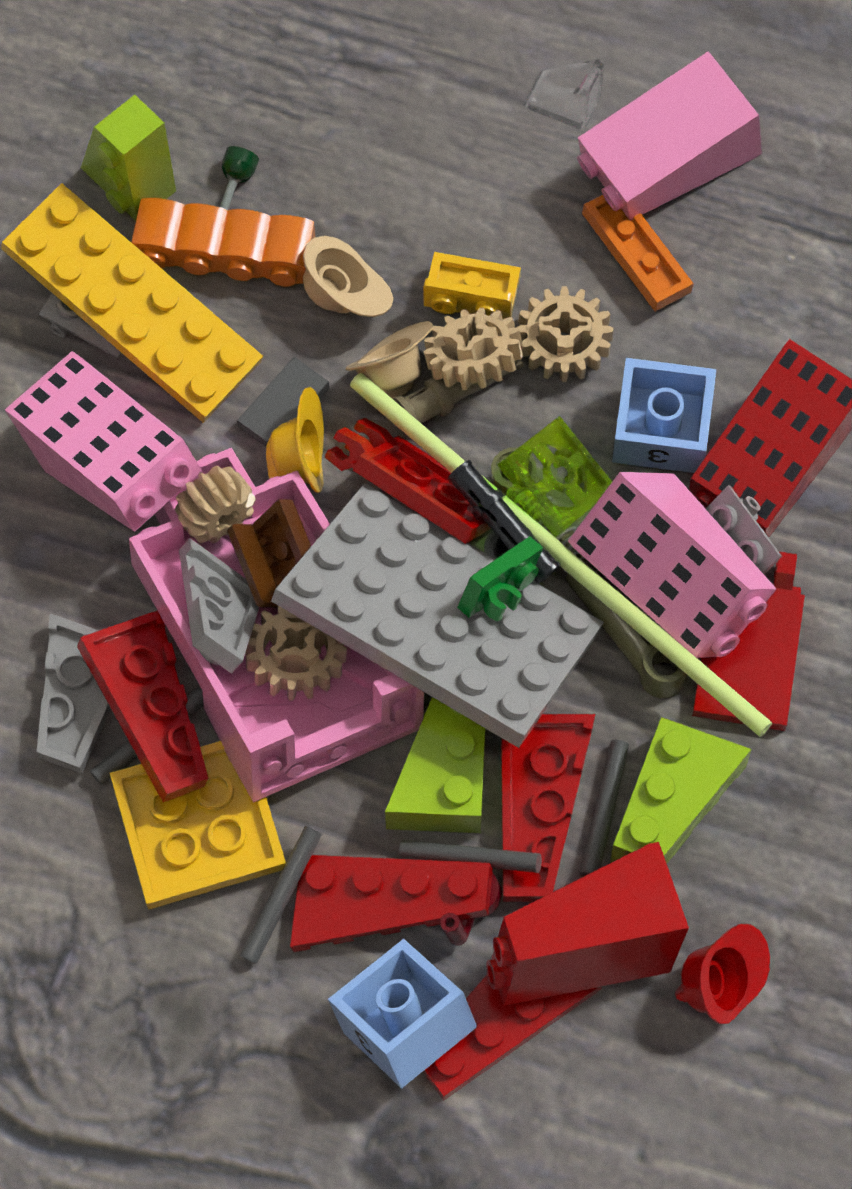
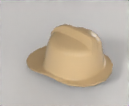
M329 236L315 237L306 244L303 252L304 266L306 268L303 276L304 290L317 306L338 313L352 312L359 316L367 317L384 315L391 309L393 295L390 287L381 276L364 262L349 244Z
M429 321L419 322L393 333L374 346L360 360L348 365L345 369L347 371L356 370L357 374L363 373L392 399L407 393L411 389L414 380L421 375L418 343L431 332L433 324Z

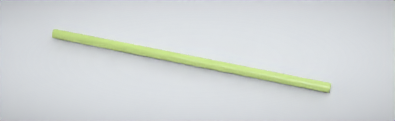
M359 373L353 378L350 383V387L449 472L452 473L465 462L464 459L363 373ZM485 478V480L492 486L494 490L498 489ZM505 496L503 499L525 526L530 529L532 534L552 557L561 564L560 567L759 737L766 733L772 725L768 718L511 499Z

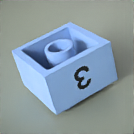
M626 358L612 462L695 473L706 456L716 369Z
M402 939L328 998L343 1033L401 1089L477 1027L463 991L405 939Z

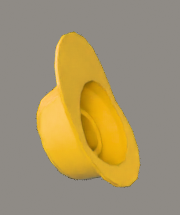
M311 387L305 388L300 396L297 417L279 425L271 432L266 445V460L269 479L276 476L282 477L298 471L304 483L310 484L316 493H320L323 489L322 454L324 420L320 399L316 391Z

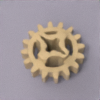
M562 286L559 296H554L549 289H545L542 302L531 297L529 299V311H520V326L516 327L520 330L523 344L521 347L523 357L530 356L528 368L534 370L540 365L543 366L544 378L549 379L553 372H560L562 382H567L569 372H575L580 379H584L586 366L596 371L600 369V357L609 356L611 346L609 342L613 339V327L608 326L610 313L609 311L599 312L600 300L595 298L590 302H586L584 300L585 290L580 289L575 296H570L567 286ZM565 332L568 333V335H561V333Z
M479 308L476 314H469L466 309L461 310V318L455 320L450 316L444 317L446 326H433V337H428L424 340L426 347L424 355L428 370H431L434 380L443 378L445 387L448 388L456 382H460L462 390H467L474 383H478V386L482 389L486 388V380L490 378L501 382L503 380L501 372L503 370L514 372L516 370L514 360H521L523 357L521 350L523 344L519 328H515L512 317L503 319L499 310H496L490 316L485 314L484 308Z
M278 606L277 615L273 616L264 610L261 612V625L254 623L245 655H247L246 669L247 671H255V684L257 686L263 685L266 682L270 683V695L275 696L283 689L287 690L288 700L293 701L297 691H303L305 696L311 699L313 698V687L318 685L327 692L330 689V677L340 679L342 676V663L346 662L347 647ZM270 641L272 647L270 648V655L266 657L264 650ZM325 645L327 653L322 661L319 659V654H321V647Z

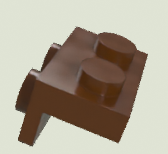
M278 499L253 524H232L227 529L256 605L260 608H278L277 604L271 602L275 589L311 547L294 502L290 499Z

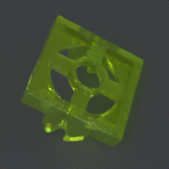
M560 416L497 464L513 484L507 489L506 496L515 504L519 503L522 506V510L534 520L540 518L554 537L591 509L612 483V480ZM548 447H553L558 450H556L553 454ZM532 453L543 465V479L538 483L533 480L528 471L529 458ZM552 463L555 469L563 466L568 473L564 480L569 484H562L554 478L551 472ZM582 482L584 483V492L578 485ZM552 489L558 492H565L574 506H556L552 504L546 494Z

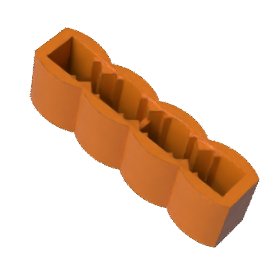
M142 198L131 243L161 269L179 266L194 275H205L208 272L221 271L238 281H248L252 278L264 277L270 279L276 285L290 287L303 283V276L306 270L303 252L306 244L315 238V226L312 220L292 215L270 216L262 212L246 209L226 210L208 204H182L162 198Z

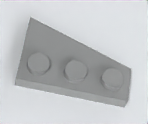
M189 538L179 549L192 644L207 661L214 665L222 666L232 674L244 659L259 607L254 601L246 578Z
M50 613L48 627L49 642L44 669L46 674L44 695L41 700L37 755L42 760L82 774L111 710L77 648L80 637L99 630Z

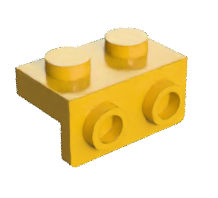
M434 252L429 276L425 279L423 286L424 306L431 307L433 310L443 314L461 313V310L465 309L469 314H476L479 308H484L485 314L488 316L499 310L503 319L512 317L521 276V267Z

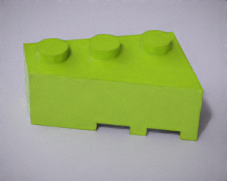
M133 95L94 126L81 169L106 192V198L117 212L123 214L126 211L136 221L142 198L167 199L176 192L165 122L136 95Z
M434 697L431 698L385 810L386 829L481 833L485 748L484 727Z
M661 717L614 841L610 862L612 863L649 843L659 842L666 863H668L690 837L692 831L704 816L718 803L727 788L746 769L752 749Z

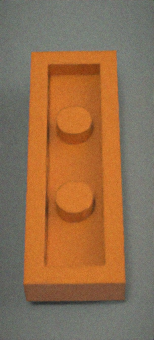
M603 195L584 204L582 215L655 312L691 293L694 283L641 213L634 216L633 220L630 221L621 208L614 211Z

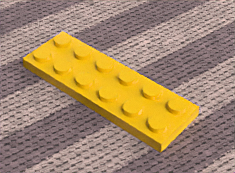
M63 183L2 241L1 249L202 423L214 413L263 359L262 354Z

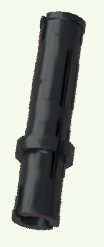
M470 460L465 461L448 476L447 480L454 485L474 508L472 511L473 516L477 520L482 518L506 545L508 550L529 536L543 547L536 564L539 571L535 577L537 584L542 583L561 564L552 557L532 534L530 529L525 526L503 499L506 495L500 489L494 490L472 465L473 463Z

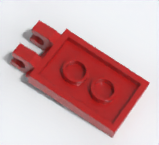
M367 418L358 420L353 429L358 433L366 434L369 440L346 427L337 430L333 439L337 442L345 443L344 448L350 452V455H345L342 449L334 446L327 450L324 458L339 470L344 471L353 468L354 472L465 544L491 529L482 518L477 520L473 516L472 511L474 508L454 485L449 483L447 478L451 472L433 457L400 436L393 438L387 429Z
M779 552L782 557L776 562L772 583L776 590L767 600L765 612L746 626L738 636L740 641L733 651L723 657L701 658V662L772 722L769 729L785 731L788 722L805 595L801 594L800 587L793 586L797 554ZM697 684L692 716L744 724Z

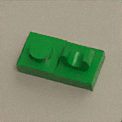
M529 536L473 574L467 583L457 608L468 618L484 609L486 615L497 622L502 619L507 608L504 604L513 611L517 609L522 598L519 590L525 589L538 574L539 569L536 567L543 547Z

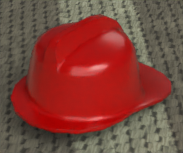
M737 924L727 930L712 945L696 949L688 955L683 963L682 983L675 991L676 999L688 1002L693 1009L708 1014L718 1024H729L758 996L766 984L770 971V952L767 941L761 931L751 924Z

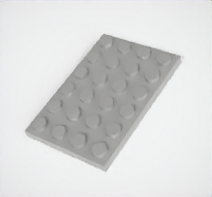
M366 483L363 484L278 585L271 602L518 748L592 644L604 623L534 581L525 589L519 590L522 598L517 609L513 611L504 604L507 608L500 621L497 622L489 618L484 609L468 618L457 608L467 583L473 574L490 564L495 558L469 543H463L428 519Z

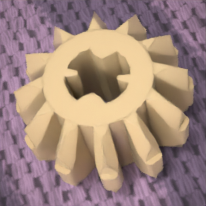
M215 466L206 474L199 472L197 479L186 483L187 489L177 495L176 500L178 504L174 509L179 516L178 519L182 523L183 528L187 530L191 537H194L199 543L207 541L216 543L222 536L227 535L229 537L227 529L232 524H244L243 520L253 514L252 506L256 498L252 493L251 487L240 473L235 472L231 466L222 469L219 466Z

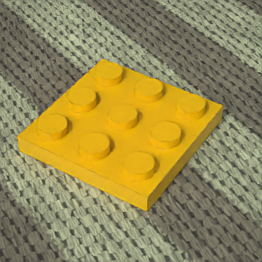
M221 741L200 747L209 777L205 787L164 803L142 764L110 773L148 910L283 870L286 864L267 798L264 797L258 801H252L230 762Z

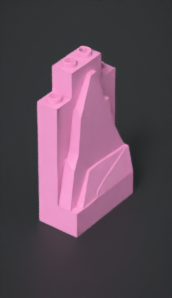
M232 448L217 454H208L197 461L204 474L208 473L215 466H219L221 469L231 466L235 472L240 473L251 487L252 493L256 498L252 506L254 512L250 517L243 520L244 524H253L278 499H290L294 502L311 546L330 525L298 471L282 477L270 478L264 484L255 487ZM186 486L155 513L160 526L148 527L138 535L129 538L132 566L203 691L204 710L253 802L419 730L423 720L424 692L347 647L346 662L342 663V676L340 679L330 677V689L327 692L317 685L313 687V698L308 699L303 691H297L293 701L288 700L287 690L281 689L275 696L270 695L269 682L257 686L255 684V671H247L246 669L247 655L244 656L242 663L232 674L222 666L210 663L201 655L200 651L192 644L179 549L191 538L244 578L245 576L231 540L227 535L222 536L216 543H211L210 541L199 543L183 528L182 523L178 519L179 516L174 509L178 504L176 500L177 495L187 489ZM259 607L255 623L261 625V612L264 610L275 616L278 614V608ZM270 641L264 650L266 657L270 655V648L272 647ZM325 645L321 647V654H319V659L322 661L327 653Z

